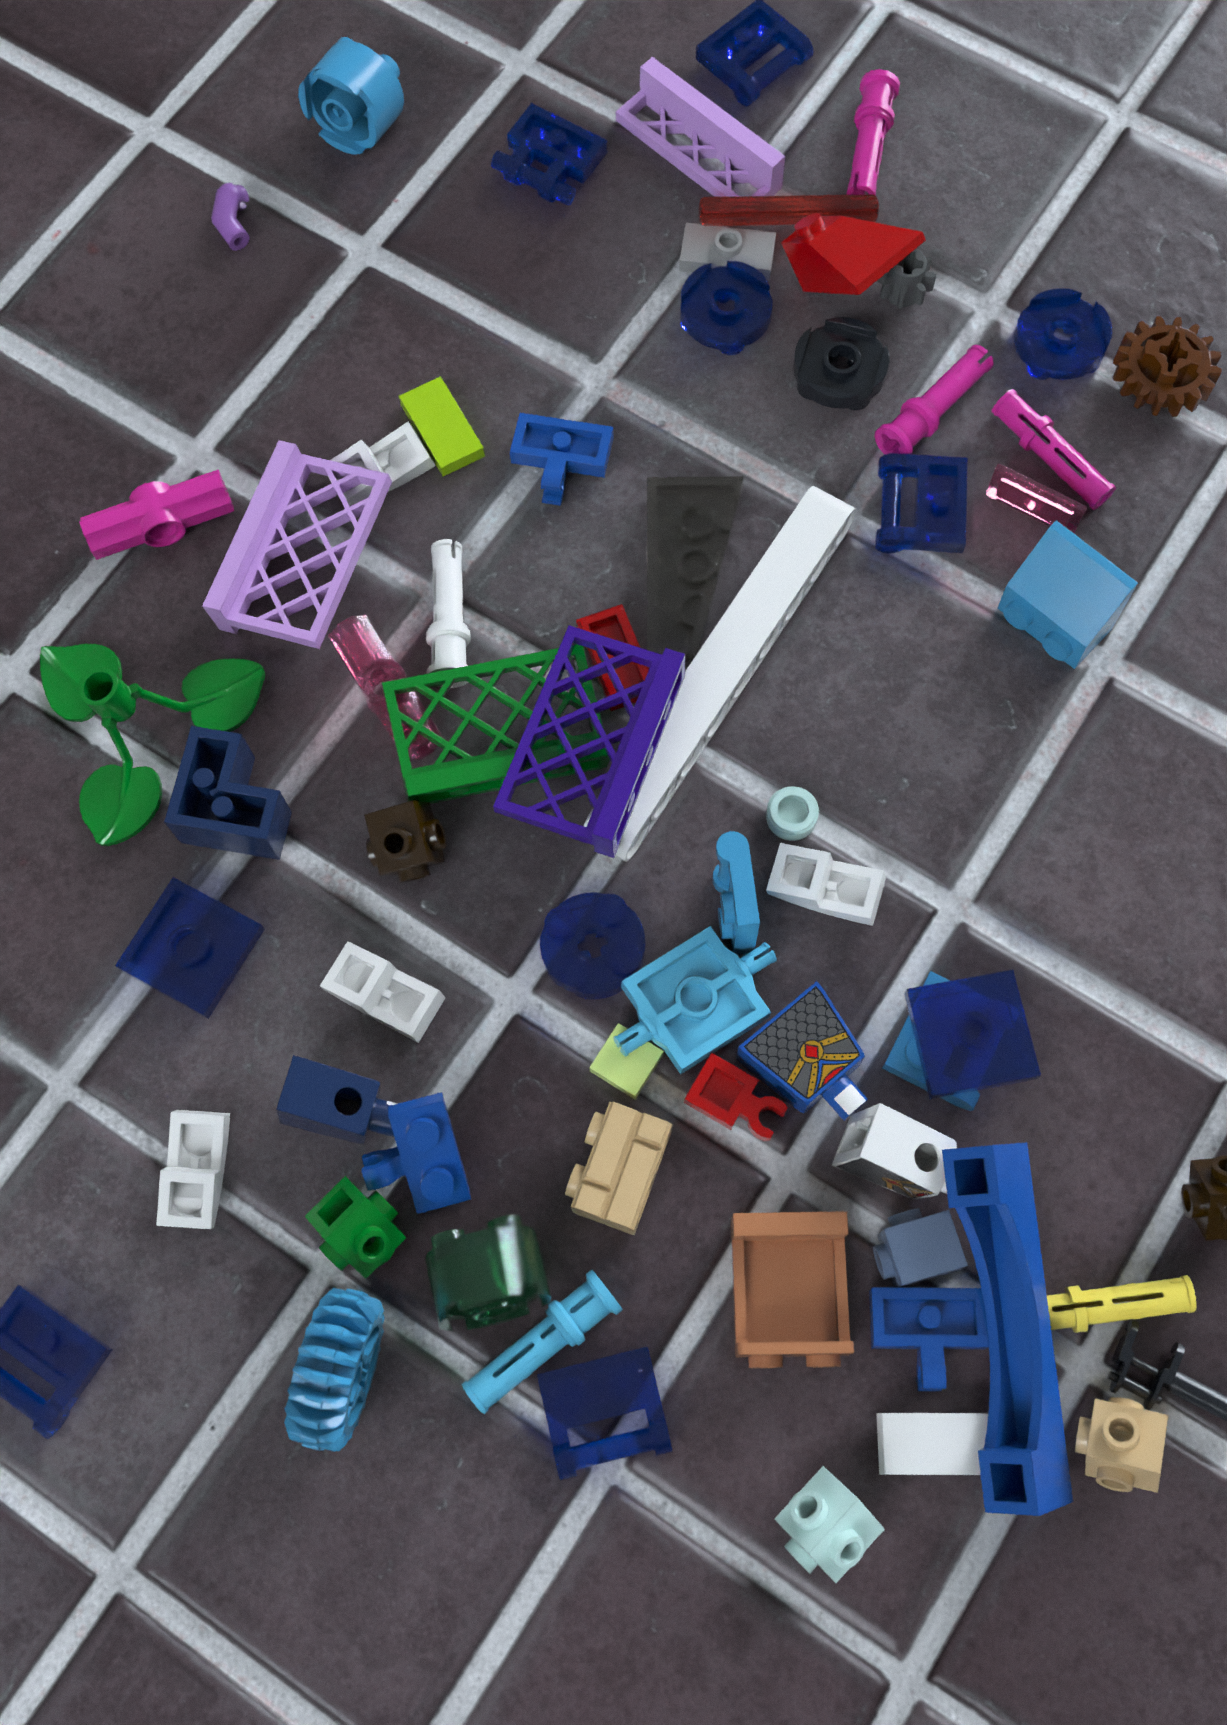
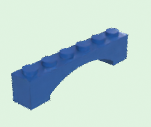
M1027 1142L942 1150L948 1206L949 1208L956 1209L969 1240L980 1280L987 1321L990 1358L989 1414L984 1448L978 1450L985 1513L1041 1516L1072 1503L1073 1495Z

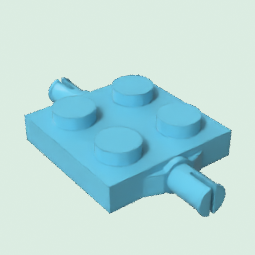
M711 926L704 929L622 980L621 988L637 1010L639 1022L618 1036L613 1037L618 1048L621 1047L620 1052L626 1057L632 1051L652 1040L653 1043L665 1051L681 1075L709 1057L711 1053L717 1052L769 1018L771 1011L757 993L752 975L777 961L774 951L771 950L769 952L770 946L764 942L753 951L739 958L738 955L723 945Z

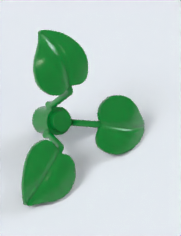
M99 644L41 647V680L51 708L60 717L71 722L87 721L97 713L102 718L101 725L107 729L122 758V767L113 764L100 767L85 780L81 788L79 797L80 813L83 821L92 832L96 843L101 846H111L132 838L142 831L154 818L162 800V783L158 773L153 768L147 766L133 768L132 756L116 727L117 722H124L134 714L136 699L141 698L182 713L191 711L192 722L196 727L231 732L244 724L255 709L265 679V670L262 665L246 659H219L201 664L183 679L182 693L188 701L178 702L142 689L137 683L128 686L122 680L120 659L108 647Z

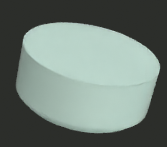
M794 786L785 787L775 792L770 798L767 806L766 821L770 830L779 838L788 841L800 840L807 837L814 830L819 815V807L814 796L807 790Z

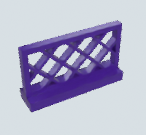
M568 625L493 805L494 812L593 845L594 852L615 858L684 681L685 654L665 648L663 655ZM575 644L596 650L601 663L575 673L569 658ZM607 654L612 655V656H615V657L609 659L608 656H607ZM630 662L650 667L645 681L627 689H624L614 670ZM564 670H566L569 677L561 680ZM608 673L617 693L591 704L581 684ZM574 687L584 707L557 719L550 705L553 697ZM638 696L636 704L633 707L630 699ZM623 703L630 717L627 726L606 735L596 714ZM547 714L550 722L542 725ZM589 717L599 738L572 750L563 732V728ZM556 732L566 753L538 765L532 753L535 741ZM620 741L618 749L615 753L612 744ZM605 748L612 762L609 772L588 781L578 759ZM527 760H529L532 768L523 771ZM571 763L581 784L553 796L544 774ZM535 778L538 779L547 798L528 808L510 802L517 786ZM602 787L599 797L596 799L593 791ZM586 794L593 807L587 827L566 821L559 806ZM552 809L555 817L544 812Z

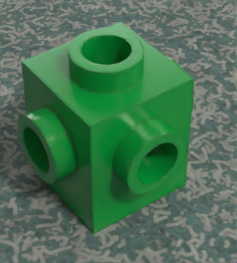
M346 1176L305 1215V1218L325 1240L318 1247L322 1253L339 1270L343 1271L350 1264L365 1279L378 1266L386 1263L393 1255L395 1249L406 1239V1236L391 1222L399 1213L376 1190L367 1197Z

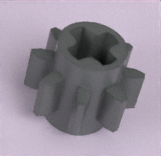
M916 249L876 281L882 284L880 298H887L892 304L898 306L899 309L915 303L921 306L924 301L925 292L933 291L937 274L929 271L932 261L931 256L925 257L922 252Z

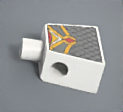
M879 1103L859 1111L849 1118L832 1166L906 1197L918 1200L937 1196L940 1192L947 1194L942 1150L957 1148V1142Z

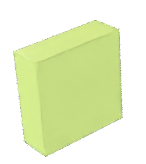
M618 1023L589 1069L591 1073L631 1098L636 1099L662 1059L664 1051L648 1041L625 1057L620 1052L621 1047L618 1048L613 1039L614 1036H618L627 1030L626 1027Z

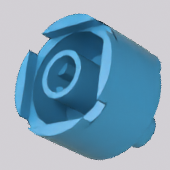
M341 37L300 84L298 98L302 112L308 121L314 117L323 128L318 134L331 146L348 154H362L365 149H371L380 140L403 110L404 94L398 80L400 76L399 67L388 55H378L363 44L354 42L348 37Z

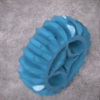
M332 1288L320 1299L318 1307L313 1311L311 1322L306 1327L302 1345L298 1348L299 1354L296 1364L292 1369L293 1376L287 1390L289 1397L285 1407L286 1419L284 1423L289 1440L302 1443L303 1447L313 1450H330L335 1452L340 1451L347 1444L348 1440L352 1438L354 1428L358 1425L361 1412L365 1408L378 1355L381 1350L380 1344L384 1333L383 1323L385 1317L380 1300L369 1297L365 1292L349 1288L347 1290Z

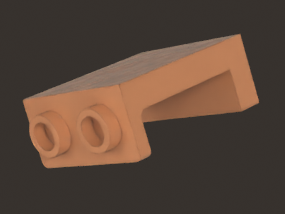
M847 1211L733 1213L731 1218L735 1357H748L749 1368H783V1357L806 1356V1367H841L840 1356L854 1354V1341H850L845 1237L848 1235Z

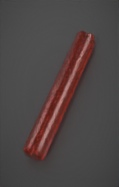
M875 195L703 197L700 199L698 214L700 223L703 226L795 225L802 218L813 213H820L821 216H844L876 222L879 214V201Z

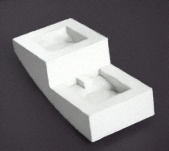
M409 422L370 447L361 439L330 460L389 474L392 484L388 492L436 466L417 432ZM360 484L343 494L348 504L353 505L368 498L373 486Z
M780 843L766 891L769 895L810 910L873 926L886 876L884 870L833 861L830 852Z
M348 941L320 985L323 990L418 1043L446 998L440 990L397 970L389 961Z
M175 1110L171 1112L167 1167L160 1170L156 1226L198 1229L214 1228L227 1154L230 1113Z
M876 1413L880 1475H981L978 1450L984 1448L989 1413Z

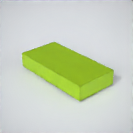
M441 376L399 396L401 407L443 477L485 457L484 447Z

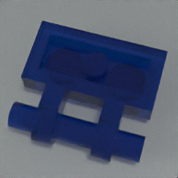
M531 103L507 133L508 147L515 151L511 156L499 150L496 151L491 161V167L504 173V179L518 186L524 183L538 190L539 197L551 203L558 200L569 206L575 198L576 189L564 182L570 177L584 184L607 154V140ZM536 160L549 168L543 173L530 165Z

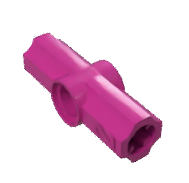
M218 469L172 486L164 482H149L140 485L131 492L129 501L81 517L80 526L92 554L98 560L143 543L152 547L172 545L184 537L186 528L234 512V506Z

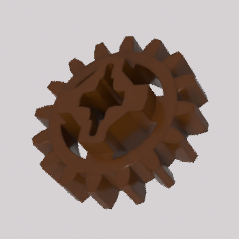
M1156 316L1151 328L1144 321L1138 322L1134 333L1128 331L1125 333L1112 363L1117 366L1113 374V381L1124 382L1120 391L1121 396L1134 394L1137 397L1134 407L1139 409L1145 403L1152 405L1151 412L1154 416L1159 414L1162 407L1168 408L1172 417L1178 416L1183 405L1190 412L1195 411L1201 400H1208L1222 372V369L1216 366L1222 356L1221 352L1209 351L1214 340L1213 337L1207 336L1200 339L1197 336L1200 326L1194 324L1188 330L1182 328V319L1180 317H1176L1172 325H1166L1162 316Z

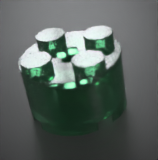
M506 1215L495 1218L487 1223V1229L466 1235L463 1229H452L431 1237L432 1250L426 1254L425 1263L440 1329L453 1331L451 1320L463 1319L466 1321L467 1330L502 1324L530 1314L528 1302L538 1297L542 1307L551 1301L536 1232L531 1227L522 1226L519 1215Z

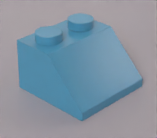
M1056 520L1006 585L997 609L1003 613L1005 619L1013 627L1027 631L1042 643L1043 648L1051 657L1059 661H1065L1075 669L1112 630L1138 582Z

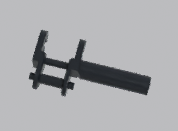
M1132 1319L1129 1320L1125 1328L1127 1333L1120 1338L1111 1359L1118 1366L1115 1373L1110 1371L1107 1379L1111 1380L1110 1391L1115 1394L1120 1388H1123L1144 1399V1409L1149 1411L1155 1403L1160 1405L1163 1397L1159 1393L1161 1388L1165 1387L1173 1395L1227 1421V1396L1177 1371L1184 1355V1345L1178 1342L1174 1343L1170 1351L1173 1354L1172 1357L1168 1358L1164 1362L1163 1368L1160 1369L1134 1357L1135 1353L1131 1350V1347L1136 1338L1139 1323ZM1130 1365L1153 1376L1149 1387L1126 1377Z

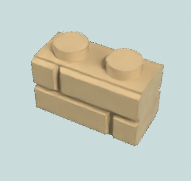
M609 1102L605 1115L595 1112L585 1138V1143L593 1146L586 1166L576 1163L565 1192L566 1196L574 1198L571 1204L572 1212L614 1229L635 1235L672 1132V1124L616 1102Z

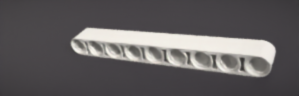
M815 486L810 487L685 671L684 681L615 856L627 862L638 850L844 539L855 518L857 511L855 507ZM593 809L591 810L590 814L588 815V817H587V819H586V821H585V823H584V827H587V824H588V822H589V819H590V817H591V814H592V812H593Z

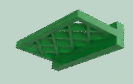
M576 644L569 660H574L576 672L578 673L588 669V664L583 646ZM559 648L382 682L407 802L414 800L433 804L500 790L519 745L505 735L519 714L528 720L530 719L533 711L525 707L538 685L543 688L546 680L544 676L553 664ZM542 666L538 673L530 669L533 667ZM516 671L532 681L519 702L495 688L503 673ZM492 676L488 683L480 679L483 677ZM592 680L582 683L581 685L590 703L597 702ZM467 681L482 690V693L469 712L444 698L453 683ZM442 686L438 693L430 689L432 687ZM574 687L569 692L564 691L555 695L563 700L555 712L557 719L562 716L569 704L576 709L584 707L581 700L575 697L577 692ZM417 691L432 700V702L417 723L399 711L396 694ZM489 695L513 710L500 731L475 717ZM439 705L463 720L449 742L425 727ZM598 713L596 715L602 725L600 713ZM589 717L588 721L591 732L572 736L563 730L572 750L599 738ZM544 719L542 725L549 723L550 721ZM402 724L412 729L406 740ZM469 724L494 739L485 754L471 756L455 746ZM556 732L552 733V735L558 738ZM419 734L444 749L433 765L412 769L408 750ZM547 735L536 741L533 745L532 753L538 765L566 753L559 739L545 741L549 736ZM500 743L509 748L506 750L496 751ZM605 748L578 759V762L583 772L608 767L610 758ZM449 754L458 758L457 760L445 762ZM527 760L523 771L532 768L529 760ZM571 763L544 774V777L548 780L576 773ZM535 778V779H532V780H530V781H528V782H526V783H523V784H521V785L529 784V783H534V782H539V781H538L537 778Z

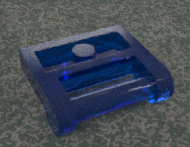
M763 0L754 1L696 46V60L732 89L738 102L747 107L760 97L762 89L793 65H802L814 54L809 38ZM778 44L786 48L751 76L744 71Z
M897 453L881 456L878 460V476L882 479L881 528L875 534V548L887 554L897 553L902 550L963 553L966 545L968 458ZM905 477L916 478L914 527H900L902 479Z
M18 1285L0 1309V1348L4 1349L57 1389L49 1401H47L0 1366V1397L34 1421L32 1428L46 1439H49L63 1426L69 1416L70 1409L113 1349L29 1288Z
M648 1346L537 1374L560 1481L577 1477V1470L654 1450L656 1456L673 1452ZM644 1409L646 1411L649 1427L571 1446L568 1433L569 1428Z

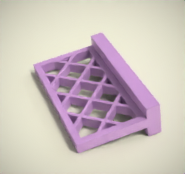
M279 440L202 605L218 629L237 634L240 628L320 649L392 484L389 474L300 453L296 444ZM310 472L329 476L332 484L307 496L303 490ZM360 484L373 486L368 498L349 506L343 494L344 492ZM339 496L345 509L318 521L312 508L333 497ZM308 511L314 524L288 537L284 529L289 519ZM351 521L355 528L351 538L331 547L325 533ZM320 536L326 551L300 563L294 549ZM289 552L295 566L269 578L266 569L270 560ZM333 562L336 572L332 581L313 590L307 574ZM301 578L308 593L282 605L275 590ZM270 594L276 606L275 609L259 617L246 615L251 602ZM314 604L318 613L310 631L292 627L288 617Z

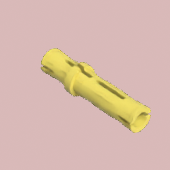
M1183 1275L1179 1278L1129 1283L1081 1291L1079 1285L1069 1286L1065 1288V1293L1047 1295L1051 1330L1072 1328L1074 1333L1088 1331V1325L1131 1319L1136 1320L1182 1312L1193 1313L1197 1309L1195 1290L1188 1275Z

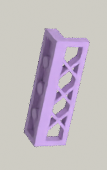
M651 57L640 67V91L616 111V122L746 221L782 188L785 156L655 58ZM647 105L660 115V121H640L634 115ZM666 134H685L692 139V146H673L666 140ZM717 158L725 164V171H706L699 166L698 159ZM750 183L758 190L745 201L732 191L731 184Z

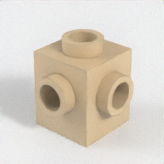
M1113 1397L1108 1401L1095 1399L1092 1419L1080 1416L1075 1452L1086 1455L1085 1475L1096 1478V1482L1099 1485L1114 1491L1130 1492L1135 1487L1158 1493L1168 1415L1144 1410L1143 1405L1127 1398Z

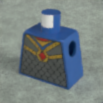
M817 981L738 1047L736 1059L803 1114L824 1098L842 1120L845 1121L869 1100L848 1077L862 1063L865 1057L863 1050Z

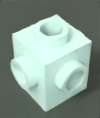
M824 1466L791 1498L787 1506L775 1518L777 1523L791 1537L784 1545L785 1549L809 1574L819 1566L835 1583L860 1561L868 1547L885 1530L864 1504Z

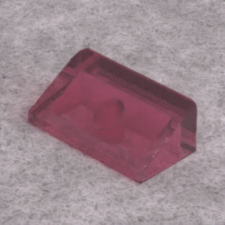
M999 463L994 470L986 493L989 497L1049 527L1057 520L1074 534L1088 511L1087 506Z

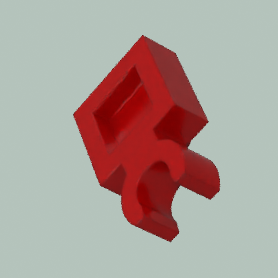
M713 1053L710 1054L684 1099L685 1104L729 1130H732L739 1117L747 1121L750 1132L756 1138L763 1141H770L774 1132L760 1123L759 1114L765 1110H771L783 1117L788 1109L786 1104L776 1097L764 1096L758 1098L752 1093L758 1085L759 1079Z

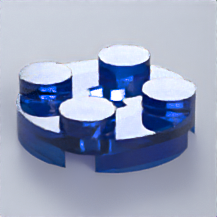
M727 261L726 267H716L713 269L712 263L699 267L687 278L681 290L680 323L682 328L694 340L704 346L719 349L726 355L739 354L744 350L745 346L757 341L770 325L773 300L769 293L770 285L766 277L754 267L739 261ZM729 300L735 302L734 310L731 311L720 310L716 304L718 301L723 304Z
M1064 288L1047 290L1032 298L1028 307L1021 312L1014 330V345L1021 360L1027 364L1028 373L1033 378L1039 380L1049 378L1068 380L1079 378L1098 370L1113 334L1111 319L1102 305L1095 301L1093 307L1089 302L1081 299V292ZM1056 328H1062L1065 334H1073L1074 337H1071L1069 340H1061L1055 337L1054 333Z
M590 892L572 896L546 915L544 928L540 936L542 961L550 978L557 985H561L566 990L574 992L576 996L585 999H602L613 996L622 991V980L637 972L643 963L646 941L642 923L637 914L618 895ZM595 933L597 938H605L608 944L601 947V956L597 958H591L589 951H579L578 944L585 942V936Z

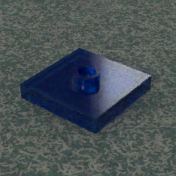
M173 877L115 966L127 975L209 1019L265 929L260 923Z
M1014 970L906 989L904 995L929 1099L1036 1080L1041 1076Z

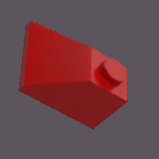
M813 213L798 221L794 226L796 231L783 240L781 244L803 292L860 295L925 242L926 238L922 231L844 216H821L820 213Z

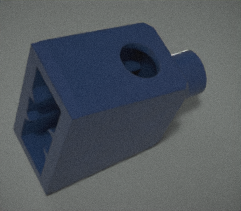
M293 1055L276 1111L280 1124L357 1144H364L368 1130L394 1137L388 1117V1106L397 1103L378 1098L380 1082L374 1079ZM345 1100H353L360 1105V1109L353 1115L341 1114L336 1108Z

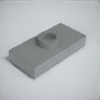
M685 223L679 271L770 281L776 232Z

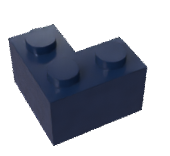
M191 726L164 823L179 842L183 844L280 860L292 811L280 790L248 785L255 756L242 734Z

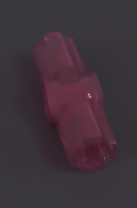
M366 615L351 616L337 624L336 628L328 635V639L365 696L369 709L377 715L394 742L385 697L379 696L373 691L379 683L407 678L404 669L394 661ZM415 692L396 694L399 711L418 723L426 709ZM430 718L425 727L443 738L437 726ZM402 724L406 740L412 729ZM419 734L408 750L410 762L423 759L433 753L438 746Z

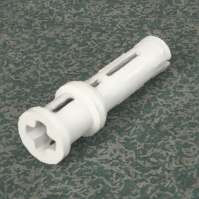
M451 539L438 540L431 546L433 623L426 632L427 644L431 646V665L426 670L427 674L468 666L466 664V646L471 642V634L467 625L463 623V548L458 541H455L453 543V552H451ZM462 681L453 683L451 688L461 687L468 684L469 682Z

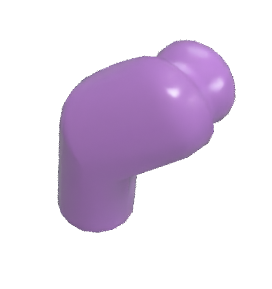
M228 182L223 184L216 192L211 220L232 250L237 251L244 248L249 242L248 233L236 218L237 211L246 209L247 205L244 202L249 201V195L242 185H233Z

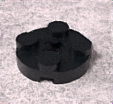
M848 317L825 320V326L818 327L812 332V327L805 331L796 345L793 363L798 393L805 399L813 400L820 405L830 408H848L858 411L867 407L871 398L882 389L890 363L888 348L886 344L883 347L882 343L876 338L877 331L863 321ZM839 356L848 358L847 365L850 368L838 369L831 365L830 362H836Z

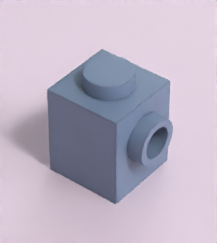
M920 1208L892 1215L887 1218L890 1227L883 1229L877 1235L880 1244L873 1246L875 1261L883 1279L891 1278L894 1287H906L957 1272L968 1266L949 1210L922 1217Z

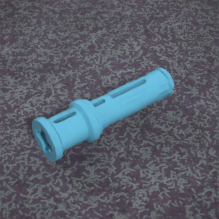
M593 1269L585 1274L587 1281L561 1302L553 1300L548 1304L549 1308L545 1310L548 1316L513 1345L505 1349L503 1353L471 1379L462 1383L464 1391L481 1413L485 1414L489 1411L488 1409L524 1379L528 1378L568 1343L571 1347H574L576 1344L580 1346L586 1341L584 1335L608 1314L613 1313L617 1315L623 1310Z

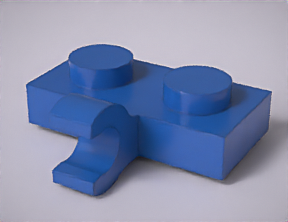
M519 413L510 449L511 463L545 468L541 480V489H544L542 503L561 506L567 472L605 478L614 439L613 427Z
M440 1092L388 1106V1117L397 1147L373 1151L362 1156L364 1167L361 1168L367 1191L384 1188L406 1175L417 1214L471 1200L469 1185L443 1093Z
M871 1287L869 1290L871 1348L917 1349L916 1378L918 1392H941L942 1389H946L944 1349L986 1350L989 1348L987 1321L981 1288Z

